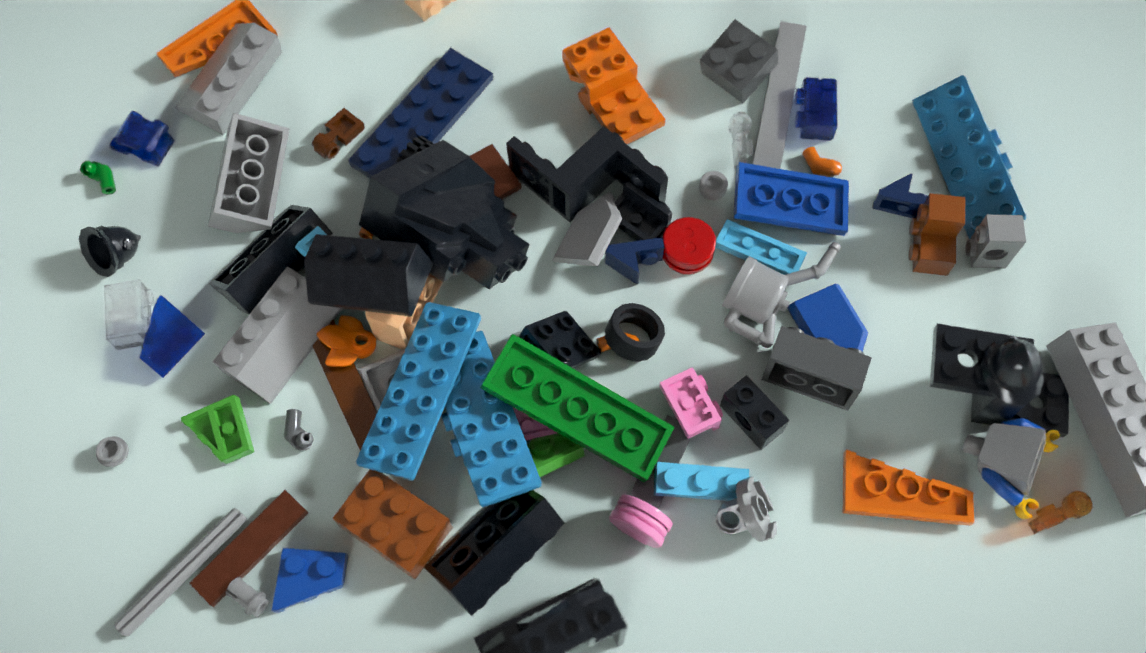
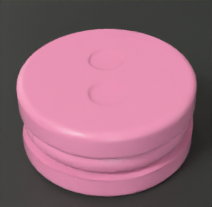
M621 495L617 502L618 505L609 516L610 522L635 540L654 548H660L665 541L664 538L673 526L672 521L652 505L630 495Z

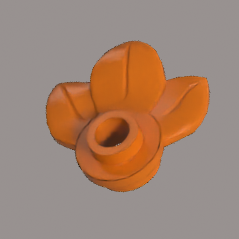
M342 315L339 318L338 325L325 326L316 334L323 344L331 348L325 360L327 366H351L357 358H367L376 349L375 336L371 332L364 330L362 323L352 316ZM365 341L366 343L363 345H359L356 342Z

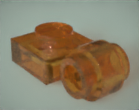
M1073 491L1063 498L1061 507L1056 508L1054 504H1050L1037 510L1036 514L1038 517L1028 524L1035 535L1071 518H1082L1091 512L1093 507L1092 500L1082 491Z

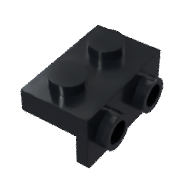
M629 181L623 185V193L615 201L616 207L622 216L618 227L637 241L660 238L671 223L672 211L664 202L656 201L650 197L639 185L634 186Z

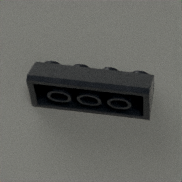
M290 205L273 221L271 229L264 230L209 284L239 310L250 315L286 267L295 272L305 267V257L295 248L296 244L317 226L327 235L331 236L333 232L311 208Z
M316 234L304 259L308 302L313 305L412 317L433 262L417 243Z
M531 490L488 505L424 568L463 609L473 616L486 605L488 600L502 586L510 581L511 577L525 563L533 558L534 554L548 540L556 535L557 531L565 523L545 497Z

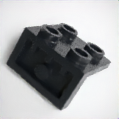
M567 311L529 324L524 327L519 335V338L573 369L601 355L599 348Z

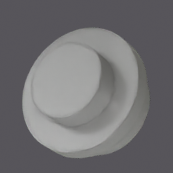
M116 436L104 438L96 447L97 460L106 467H116L122 464L129 452L127 443L122 438Z

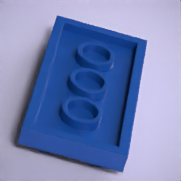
M742 162L738 163L736 167L733 218L844 236L848 232L849 180Z

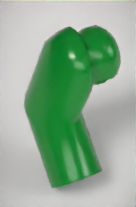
M84 161L81 164V173L89 179L98 181L103 194L109 195L116 192L113 173L109 166L96 161Z

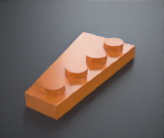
M235 0L156 54L168 70L177 77L205 66L235 24L255 23L277 36L278 34L249 0Z
M847 449L843 452V513L966 526L974 524V499L972 491L934 478L930 480L915 475L916 472L904 468L900 470L885 465V462L874 458L870 460L858 456L856 452Z

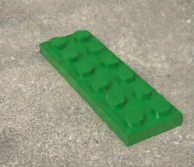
M514 334L509 338L481 385L482 390L644 483L648 480L674 429V426Z

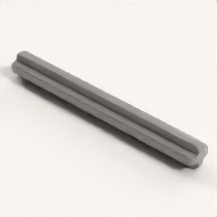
M231 509L115 622L114 626L117 631L126 637L130 636L246 522V517L238 509Z

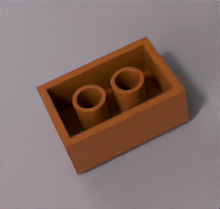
M370 469L332 518L340 528L414 580H416L424 566L429 562L453 528L449 518L383 473Z

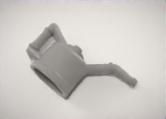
M833 242L828 246L829 249L817 265H812L810 268L786 275L748 256L722 304L723 307L729 309L724 320L725 327L729 331H734L755 342L758 346L770 348L774 343L776 315L779 310L785 312L790 303L785 300L788 294L785 291L786 287L814 278L819 279L828 270L841 245ZM740 315L763 324V331L760 332L738 321Z

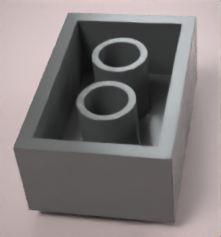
M781 326L761 380L848 411L862 391L872 357L864 355L861 350L856 348H844L835 345L830 339L806 335L798 328Z

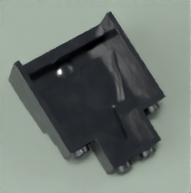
M441 140L370 177L359 226L380 240L417 243L433 262L430 274L440 281L444 282L453 275L457 276L464 272L486 288L491 289L499 282L504 283L514 271H520L528 260L526 253L530 244L514 234L516 230L514 224L517 215L504 207L505 201L494 195L495 180L470 156L445 140Z
M593 578L474 637L480 653H567L587 643L588 647H591L610 636L613 637L617 647L624 644L627 625L612 595H609L608 591L605 592L599 579Z

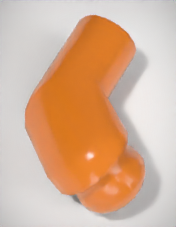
M809 147L802 152L814 175L834 177L841 173L842 165L840 162L833 159L820 158L815 147Z

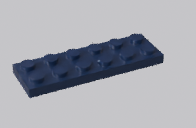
M450 47L349 158L350 166L370 178L396 164L397 158L402 156L401 151L403 149L406 150L407 144L409 142L412 143L415 137H425L434 144L439 142L494 80L493 73Z

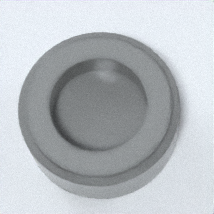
M709 171L701 177L699 191L703 197L709 200H719L726 194L728 180L725 175L718 171Z

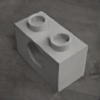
M987 214L980 225L976 227L972 237L966 242L965 250L966 255L970 257L971 267L1006 268L1026 243L1023 215Z

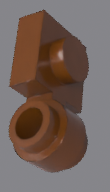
M343 108L325 124L327 133H319L312 141L314 151L323 158H334L340 150L338 141L347 146L365 129L364 123L347 109Z

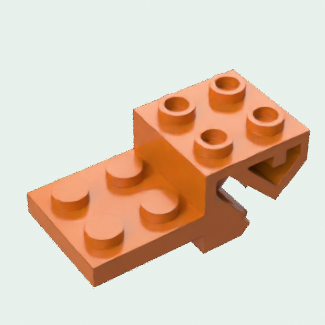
M610 27L562 50V60L570 80L585 85L578 93L579 100L589 115L594 114L602 127H606L611 132H616L626 144H629L665 126L666 119L637 80V64Z

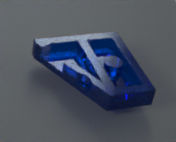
M159 295L156 298L138 358L161 378H164L205 333L166 298Z

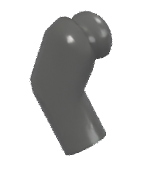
M288 409L286 411L284 438L295 449L307 450L313 443V436L310 432L307 433L300 427L302 411Z

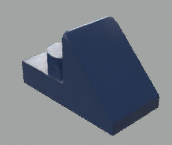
M908 174L880 189L873 202L872 209L908 218H916L919 205L924 204L928 196L923 193L909 192L912 174Z
M661 237L611 244L604 253L605 264L633 283L638 284V264L653 265L658 261H663V239Z

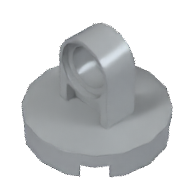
M753 476L740 480L736 486L737 498L721 504L715 518L717 527L727 534H736L749 530L750 534L760 542L774 538L777 532L776 521L770 523L768 512L774 509L765 488L760 481L754 482ZM727 511L734 512L739 517V522L736 524L727 523L723 519L722 514Z

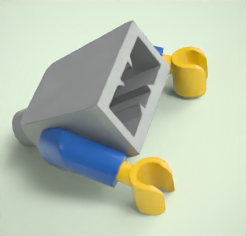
M1018 418L1001 422L1000 424H991L985 439L968 434L964 442L963 452L979 456L977 464L983 480L1011 506H1015V513L1019 518L1029 519L1033 518V516L1026 511L1025 506L1027 505L1031 509H1038L1039 504L1034 499H1023L1024 495L1028 496L1043 451L1049 453L1059 448L1058 445L1053 444L1051 441L1060 438V433L1057 430H1050L1045 433V429L1025 418Z

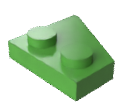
M231 395L181 417V421L225 464L255 452L240 398L236 395Z

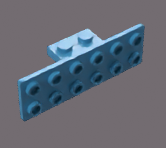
M961 75L913 99V105L951 196L965 197L964 228L968 238L972 237L976 227L980 225L987 214L1023 215V220H1025L1027 216L1010 180L1012 178L1008 169L1013 168L1012 163L1006 152L1000 153L998 146L1003 144L996 129L990 130L987 126L966 77Z
M431 302L425 304L358 455L356 464L359 467L410 481L415 479L481 321L479 313Z
M477 331L445 405L446 413L441 414L446 432L453 431L455 438L451 439L450 443L456 458L462 457L481 507H486L542 486V482L513 407L481 389V385L495 361L483 331Z

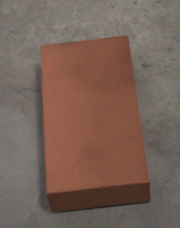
M493 144L470 155V158L495 180L494 195L503 200L522 189L521 183Z

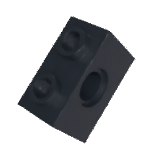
M747 375L723 394L720 403L721 408L760 450L764 449L784 432L789 419Z

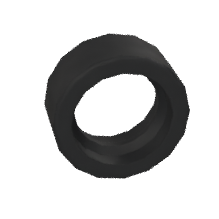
M636 303L622 304L616 308L605 328V339L609 347L618 356L636 362L648 360L655 355L665 336V327L661 318L652 309ZM632 323L641 327L648 334L650 341L641 342L629 338L621 330L619 324Z

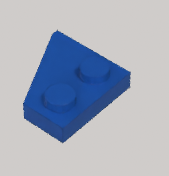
M283 548L272 611L280 613L285 611V608L300 602L305 603L316 599L320 594L331 593L343 588L348 561L347 553Z

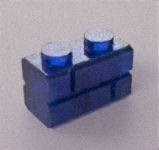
M806 77L803 79L801 88H797L795 93V104L800 105V111H797L795 116V128H800L801 139L814 140L817 138L818 140L831 141L838 127L837 80L831 78H822L820 80L819 78Z

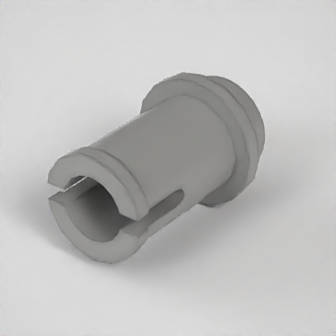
M241 577L235 578L225 592L227 596L243 606L245 613L249 616L254 615L257 617L261 615L269 604L264 592L258 593L244 582Z

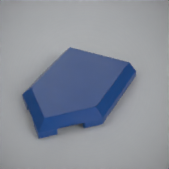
M833 284L796 300L787 307L798 328L806 335L815 338H827L833 341L835 345L844 348H856L863 352L868 331L839 284Z

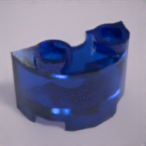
M130 111L109 146L111 150L127 156L129 153L133 154L142 161L159 167L175 140L168 133L169 127L162 121L154 119L152 122L145 119L141 114Z

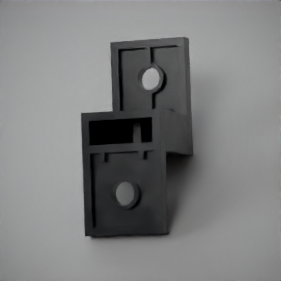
M604 126L558 169L555 168L550 160L542 159L538 156L529 143L521 142L515 136L506 143L509 168L517 179L568 222H571L577 212L594 201L615 180L622 185L627 181L634 186L639 185L650 197L665 203L668 177L665 171L659 166L652 165L639 150L632 149L623 141L619 134L609 131Z
M936 324L933 330L930 387L972 394L971 422L991 425L993 423L1000 424L1005 421L1025 418L1044 428L1045 433L1050 430H1057L1060 433V437H1065L1068 434L1069 394L1060 375L1043 372L1044 381L1040 394L1037 396L1043 403L1042 408H1035L1030 402L1025 406L1003 402L990 392L982 377L981 363L986 348L994 341L1017 337L1034 345V339ZM958 355H969L973 360V366L966 367L962 365L958 360Z

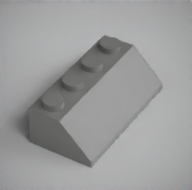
M255 23L235 24L175 106L176 110L224 135L233 113L239 114L282 53L278 36Z
M233 113L227 128L208 227L233 233L272 228L290 128Z
M286 267L216 356L213 363L224 374L271 404L313 349L312 345L318 339L317 332L323 327L328 326L332 320H335L343 308L310 304L307 296L306 278Z

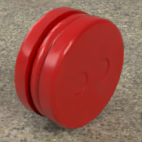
M693 217L679 218L667 226L662 238L664 244L663 260L672 270L682 274H695L707 268L713 259L716 247V237L712 228L706 222Z

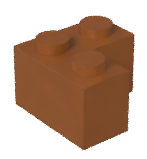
M929 193L924 204L919 205L917 216L911 219L909 234L913 235V243H911L909 249V260L913 261V272L948 276L956 264V237L965 224V197Z

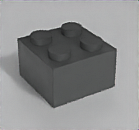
M734 19L699 60L701 71L707 78L741 103H744L778 64V49Z

